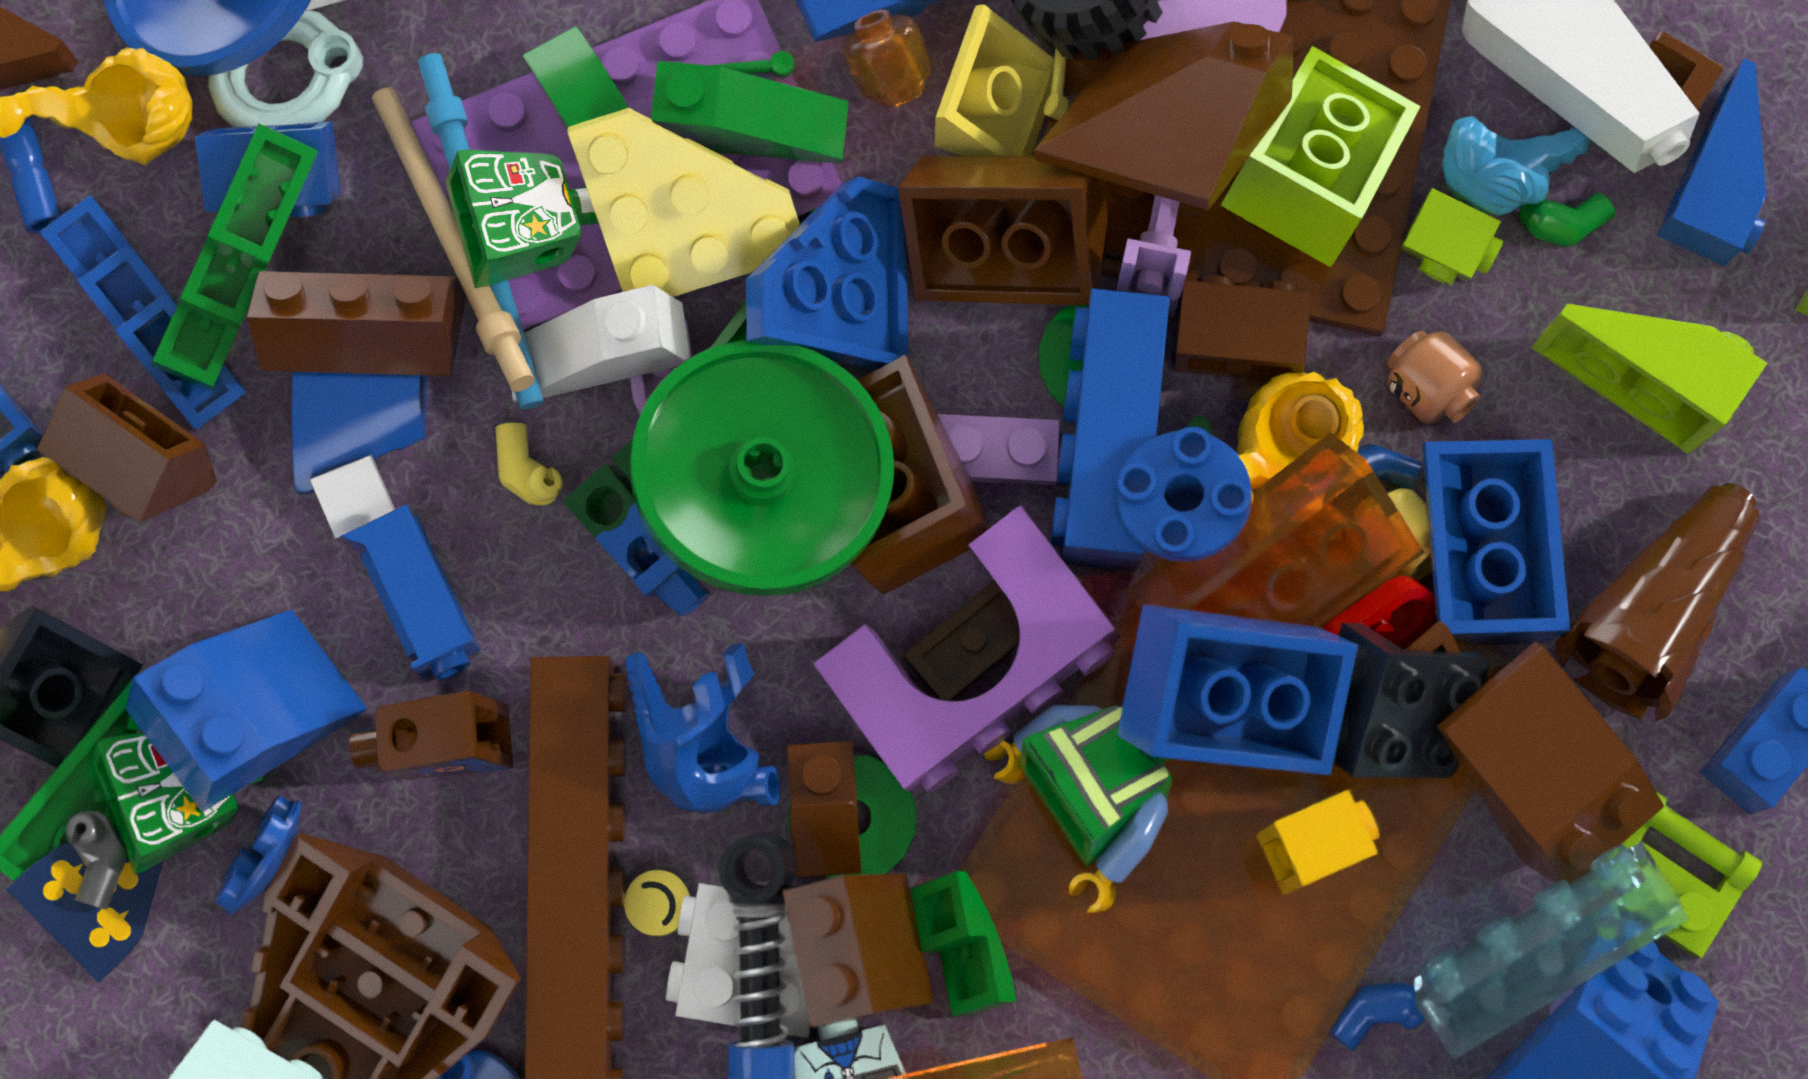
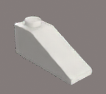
M655 285L593 299L524 333L543 398L678 367L684 361L690 359L683 303ZM512 391L513 402L518 403L515 391Z

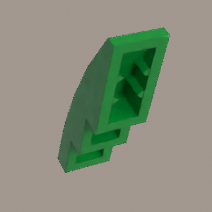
M258 123L151 366L212 391L250 306L258 272L266 270L318 150Z

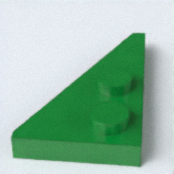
M133 679L0 833V872L14 882L30 866L58 846L69 842L65 832L66 826L70 818L75 814L88 811L99 812L106 816L113 826L116 825L94 769L92 758L97 741L105 738L136 734L139 730L138 725L126 711Z

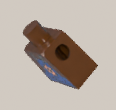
M470 690L378 706L375 711L376 727L352 730L349 736V753L352 763L357 769L379 766L381 773L407 780L514 768L509 705Z

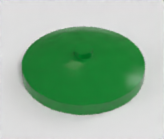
M747 340L722 344L700 352L684 361L660 382L650 395L636 424L630 460L631 486L638 513L645 528L666 556L684 571L709 585L725 591L755 596H776L809 589L829 580L854 562L868 546L882 522L890 500L894 477L893 449L885 421L871 396L850 373L829 358L802 346L761 345L747 342Z

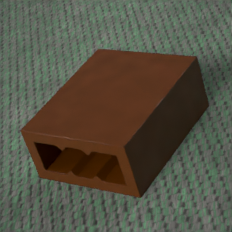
M906 873L843 875L783 891L811 1027L870 1018L934 1003L924 952L921 951Z

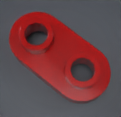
M1398 576L1388 580L1329 621L1323 629L1338 636L1342 622L1364 624L1403 650L1431 627L1436 617L1435 596L1411 576Z

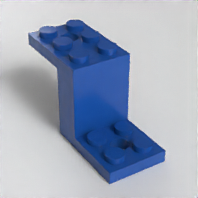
M1614 915L1596 935L1573 993L1484 1079H1695L1719 1001L1712 996L1709 987L1701 978L1692 972L1679 969L1659 952L1655 942L1646 933L1637 928H1629Z

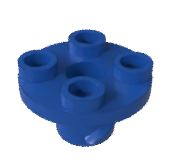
M1186 427L1180 431L1162 434L1147 441L1131 455L1118 476L1117 501L1124 527L1134 541L1142 548L1168 560L1195 561L1215 555L1229 546L1238 537L1250 514L1252 491L1248 471L1241 458L1231 447L1211 436L1204 429Z

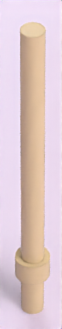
M390 87L379 89L372 96V101L478 319L476 332L486 353L495 355L511 390L516 392L523 391L534 383L535 378L518 345L521 341L520 332L511 314L501 310L490 286L474 288L453 209L395 90Z

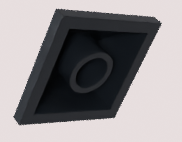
M30 605L0 628V740L57 768L133 677L138 674L143 664Z

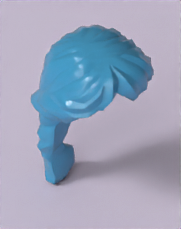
M1474 116L1463 117L1454 122L1443 151L1444 157L1441 169L1444 181L1455 199L1487 215L1500 216L1510 213L1522 205L1542 202L1546 198L1549 189V173L1557 170L1561 164L1573 163L1577 155L1587 152L1588 145L1593 141L1573 125L1570 130L1558 132L1553 136L1545 135L1528 140H1509L1491 132Z

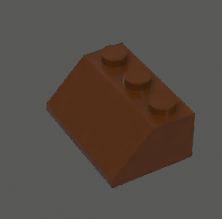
M922 156L898 186L915 301L1089 305L1091 289H1099L1108 219L1104 180L1037 161L1034 156Z
M259 271L247 319L261 371L452 376L466 294L456 276Z

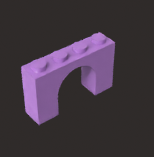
M1021 505L969 544L970 548L1009 598L1019 622L1020 640L1015 661L1007 675L993 689L979 697L965 701H943L927 696L914 683L878 632L865 624L813 663L905 790L917 793L924 788L930 794L940 789L959 773L955 763L975 748L979 754H984L997 746L1011 733L1010 728L1007 726L1010 721L1026 709L1032 715L1044 710L1063 694L1064 691L1059 686L1060 683L1079 669L1084 675L1092 673L1116 653L1112 644L1122 636Z

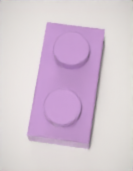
M938 414L972 482L1056 486L1059 420Z

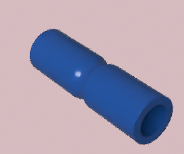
M30 116L25 119L17 133L5 138L0 137V148L5 165L12 174L11 184L25 230L28 233L37 234L58 219L61 213L49 174L43 167L44 158Z

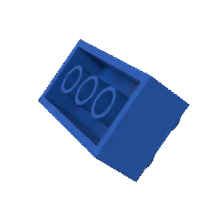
M1091 289L1088 308L1076 307L1069 360L1082 361L1081 371L1069 370L1063 421L1074 422L1075 427L1074 435H1062L1056 482L1057 484L1068 485L1067 498L1056 497L1050 538L1052 546L1062 547L1061 558L1066 564L1136 572L1144 556L1145 549L1129 535L1121 520L1117 501L1118 476L1131 455L1144 443L1156 437L1170 296Z

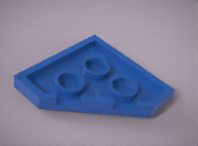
M859 176L843 182L746 279L747 342L761 345L802 346L830 360L877 370L903 355L908 357L906 236L898 187Z

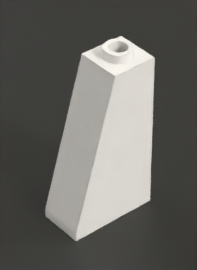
M1614 0L1467 1L1461 30L1467 42L1482 56L1633 173L1655 162L1659 166L1666 165L1680 157L1690 146V138L1700 113Z

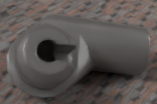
M95 811L80 812L70 818L65 831L68 841L73 845L87 867L75 900L107 910L127 859L126 849L112 823L106 816Z

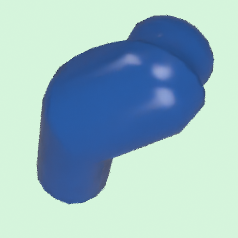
M1404 982L1365 985L1355 993L1327 1032L1347 1049L1354 1052L1375 1023H1397L1403 1025L1405 1029L1419 1026L1427 1015V1005L1420 997L1419 991L1414 986Z

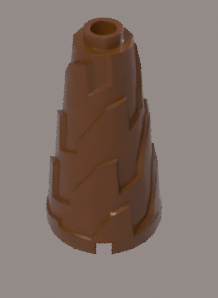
M1725 483L1722 486L1711 485L1683 516L1676 519L1663 534L1641 551L1620 572L1613 582L1570 623V631L1562 634L1555 644V653L1562 667H1564L1572 655L1581 666L1590 671L1582 677L1572 678L1574 681L1605 704L1621 713L1642 720L1650 707H1656L1654 711L1656 719L1654 721L1668 717L1682 698V690L1700 655V650L1712 631L1716 610L1746 557L1743 552L1760 521L1759 511L1755 509L1756 499L1748 490L1733 483Z

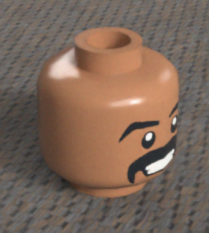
M1418 331L1402 342L1388 360L1387 366L1391 370L1388 377L1389 390L1424 424H1436L1447 418L1456 423L1466 417L1481 399V396L1476 392L1482 379L1480 363L1447 332L1435 331L1427 335L1424 331Z

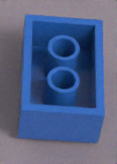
M1143 605L1117 735L1152 757L1331 775L1358 644L1314 626Z

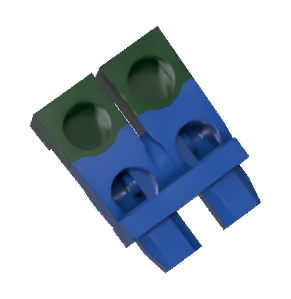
M632 439L611 457L616 465L603 464L562 502L618 565L634 580L633 582L645 596H659L665 604L680 616H688L704 603L711 593L699 579L684 571L666 556L645 528L638 513L631 486L630 460Z

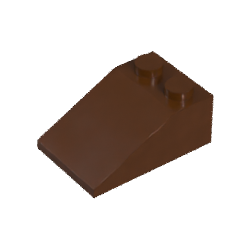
M906 355L857 380L877 405L888 429L893 449L894 477L887 509L874 537L865 550L851 563L852 567L882 595L971 550L969 544L991 528L976 489L910 359Z
M1537 642L1532 643L1437 726L1516 854L1527 866L1566 891L1572 889L1664 807L1639 761L1544 646Z

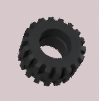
M1011 0L1033 36L1038 38L1041 45L1050 51L1057 48L1062 57L1073 60L1079 51L1082 52L1086 60L1100 59L1101 50L1109 49L1112 55L1124 51L1123 42L1131 37L1136 42L1140 41L1147 34L1143 27L1147 21L1157 23L1163 13L1157 2L1162 0Z

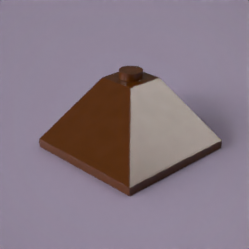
M1232 21L1142 39L1138 42L1122 43L1125 50L1111 56L1034 149V158L1040 162L1209 210L1292 100L1293 36L1271 31L1256 24Z

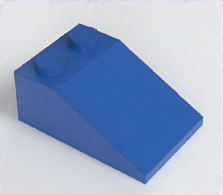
M293 610L191 644L134 676L126 705V711L202 812L347 725L367 710L365 704Z

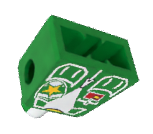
M457 150L445 180L474 288L487 287L563 264L569 260L581 237L580 226L599 224L587 187L569 189L562 162L553 154Z
M144 733L105 738L96 743L92 763L134 874L155 866L231 824L237 811L234 794L202 812ZM261 776L260 778H258L250 784L262 781L263 776Z

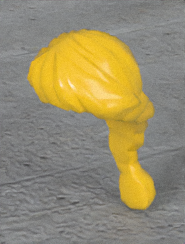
M126 47L121 49L116 56L106 57L101 65L87 77L83 87L62 90L54 86L46 88L31 86L25 92L16 93L13 96L0 97V137L5 138L17 133L25 119L34 115L42 119L49 118L56 125L64 129H78L84 134L93 137L103 149H110L123 160H131L141 165H146L170 149H173L183 140L192 120V98L187 90L185 78L171 63L148 53L144 48L133 49Z
M1316 372L1307 374L1284 373L1272 377L1250 398L1247 411L1238 428L1239 442L1237 455L1241 458L1248 471L1251 489L1265 492L1270 491L1277 495L1292 494L1304 486L1319 484L1325 479L1336 477L1351 465L1356 457L1358 445L1364 433L1361 404L1359 400L1354 398L1352 390L1341 385L1337 378L1325 380L1322 375Z
M41 457L21 465H11L9 472H6L0 479V592H9L20 583L39 578L40 576L54 578L65 569L76 567L81 561L89 560L92 554L96 552L100 530L106 519L107 507L104 498L83 482L67 476L62 467H58L49 458Z

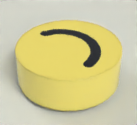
M652 870L645 872L635 878L626 891L624 907L626 916L637 930L646 935L663 937L678 931L684 896H690L689 890L681 879L668 871Z

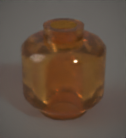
M876 10L858 19L854 24L856 31L847 39L843 48V54L861 95L870 101L881 102L885 107L904 105L920 96L926 89L925 82L929 79L934 66L914 19L905 15H890L887 10Z

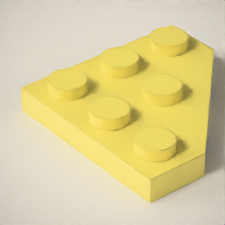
M630 108L568 127L567 132L622 292L655 285L667 294L675 297L752 273L800 226L788 189L767 178L764 180L733 164L732 160L689 138L684 139L653 123L652 119Z

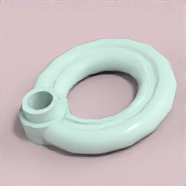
M313 10L305 11L299 21L281 41H294L308 49V59L314 69V75L309 86L298 97L288 102L268 104L258 101L249 93L245 84V70L248 64L222 74L210 75L208 89L218 114L233 127L257 126L258 123L265 126L324 121L339 107L349 83L357 78L362 69L363 56L353 38L346 32L340 31L321 13ZM336 57H347L346 62L341 66L333 69L330 68L331 62Z

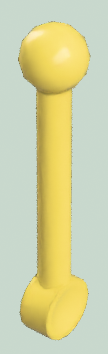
M1055 48L1051 95L1044 104V114L1055 120H1059L1068 108V99L1063 96L1066 58L1061 56L1057 48Z

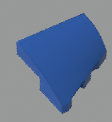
M293 372L292 456L295 493L310 494L315 490L310 481L313 477L372 454L375 461L376 458L388 452L405 449L425 439L427 376Z

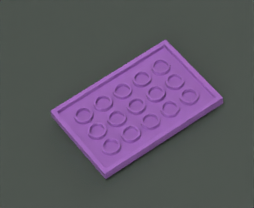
M709 0L592 48L628 107L650 119L657 61L714 65L770 60L774 53L781 51L759 0ZM771 72L750 74L798 87L793 75L780 79L773 76ZM531 73L462 101L468 120V125L463 129L470 150L553 154L562 162L569 189L586 187L568 132L563 126L554 106ZM426 115L411 121L451 205L445 183L449 167L440 136L432 133ZM718 153L764 180L767 178L788 189L799 222L807 219L810 213L818 208L842 184L833 163ZM599 224L580 226L581 237L569 260L563 264L508 280L524 333L593 299L622 292Z

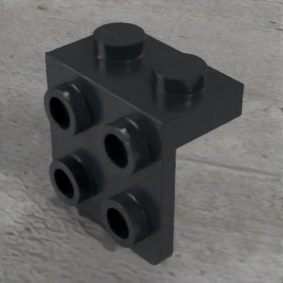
M1342 622L1338 636L1358 644L1333 763L1352 777L1449 778L1454 775L1460 762L1437 726L1484 686L1489 671L1488 660L1477 653L1402 650L1364 624Z

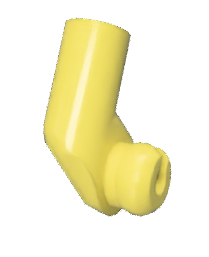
M504 423L496 426L498 476L500 483L528 504L542 506L552 503L562 490V477L555 468L550 467L547 469L529 457L527 425L523 423Z

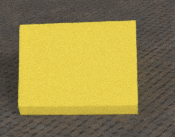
M976 5L935 117L934 147L962 156H1032L1046 116L1044 114V104L1051 95L1054 58L985 5Z

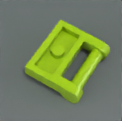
M1657 792L1664 807L1596 866L1585 885L1695 959L1703 958L1742 893L1758 875L1762 861L1746 850L1738 854L1666 806L1667 798ZM1650 826L1722 873L1724 877L1716 890L1642 842L1641 839Z

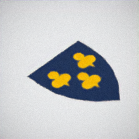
M70 842L58 846L34 863L9 885L6 890L99 983L125 959L143 937L164 861L143 872L134 874L127 856L107 910L75 900L87 867Z

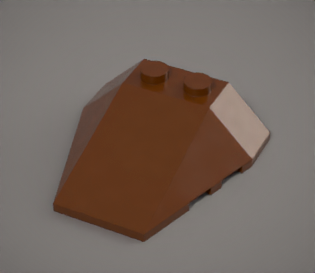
M302 833L295 837L265 893L262 912H266L267 917L261 948L254 952L251 972L256 973L250 1008L243 1012L241 1028L254 1033L264 1042L267 1050L286 1061L300 1060L309 1064L321 1074L323 1079H437L491 1033L521 978L490 926L382 855Z

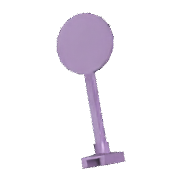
M1286 0L1157 1L1163 13L1157 23L1150 21L1145 23L1143 27L1147 34L1142 39L1232 21L1256 24L1268 30L1280 32L1286 17ZM1155 195L1148 231L1141 234L1140 241L1127 239L1116 291L1129 292V290L1153 295L1170 296L1168 316L1174 317L1186 279L1191 251L1178 249V241L1173 236L1180 202Z

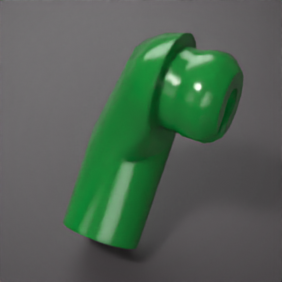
M1595 193L1575 208L1544 199L1538 204L1522 205L1519 210V220L1523 226L1527 227L1530 235L1561 247H1570L1577 244L1615 217V209L1612 203L1602 193Z

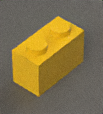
M1349 790L1280 819L1256 834L1283 895L1378 854L1373 840L1379 838L1375 819L1364 801L1354 802Z

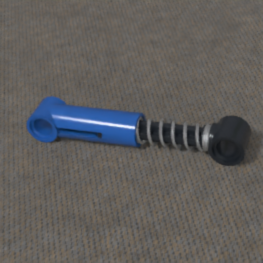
M768 832L752 834L733 842L721 856L718 869L721 885L729 895V903H733L732 906L735 908L732 913L739 920V924H736L733 929L739 932L740 948H736L733 953L736 956H740V971L736 972L733 976L736 979H740V995L734 998L737 1003H740V1019H737L734 1024L737 1027H741V1040L728 1043V1079H794V1042L783 1040L787 1036V1032L780 1027V1017L787 1012V1008L780 1003V993L786 989V984L780 980V969L785 966L786 961L779 956V946L784 943L786 938L779 933V922L785 917L783 891L788 890L795 879L797 860L795 852L788 841L777 834ZM751 850L761 851L768 856L772 863V877L767 885H758L746 875L744 867L745 858Z

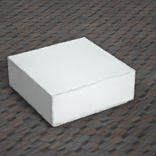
M372 454L310 479L335 538L395 510Z

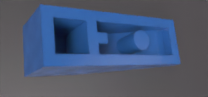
M1746 58L1739 63L1726 79L1656 235L1724 267L1740 251L1745 254L1751 252L1765 225V220L1757 217L1766 197L1756 63Z

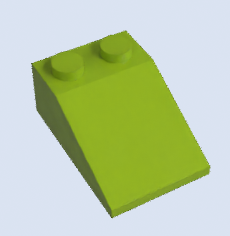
M1312 46L1293 78L1292 100L1245 161L1221 206L1292 245L1301 252L1332 267L1362 220L1421 106Z
M1567 304L1531 347L1687 454H1690L1727 424L1768 364L1754 354L1753 347L1745 339L1731 332H1720L1713 326Z

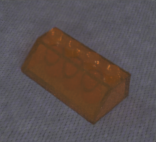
M1330 432L1253 491L1254 499L1251 504L1248 520L1241 533L1229 546L1215 555L1200 560L1173 561L1165 559L1124 592L1140 614L1142 613L1143 605L1314 626L1323 629L1329 621L1390 580L1425 552L1367 460Z

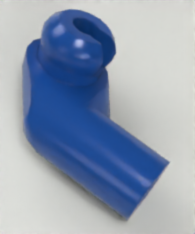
M1366 444L1358 448L1356 457L1351 465L1338 476L1328 479L1327 487L1333 495L1345 500L1357 498L1360 493V487L1375 479L1412 490L1418 478L1422 461L1375 444Z

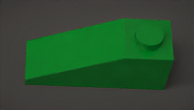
M657 61L651 119L653 123L684 139L689 138L716 153L843 164L849 105L847 100L721 66Z

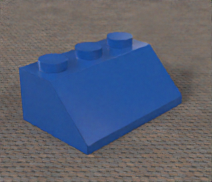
M1552 439L1425 442L1422 444L1437 622L1441 621L1447 625L1455 640L1478 645L1532 644L1534 642L1545 644L1570 631Z

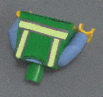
M1055 704L1014 734V742L1012 744L1003 740L997 746L984 753L985 759L993 762L1008 754L1009 761L1007 766L994 775V779L1006 784H1015L1027 777L1084 864L1088 866L1096 861L1097 871L1095 873H1082L1075 876L1069 884V891L1071 896L1079 895L1085 890L1089 882H1094L1098 887L1099 895L1096 902L1088 908L1087 913L1103 912L1110 908L1115 901L1116 889L1113 882H1123L1149 852L1168 814L1166 800L1172 778L1164 764L1173 759L1152 757L1117 735L1122 706L1114 705L1101 709L1098 706Z

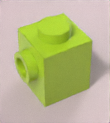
M1432 188L1419 209L1402 243L1401 250L1421 259L1422 262L1418 271L1436 281L1452 286L1457 277L1467 282L1472 279L1476 270L1486 275L1504 242L1494 236L1501 221Z

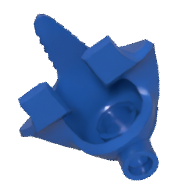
M744 643L731 644L722 653L728 675L726 680L719 684L716 672H708L702 675L693 685L696 700L675 709L665 702V697L661 694V687L656 683L657 678L653 676V670L648 666V660L642 652H636L625 659V668L628 672L627 679L630 682L629 689L633 693L631 699L635 704L634 712L637 715L636 721L648 777L659 792L670 799L673 805L682 810L705 814L720 812L742 801L756 800L760 806H773L779 802L781 783L776 768L774 766L758 767L759 754L754 749L741 744L730 732L729 728L730 704L755 675L749 663Z

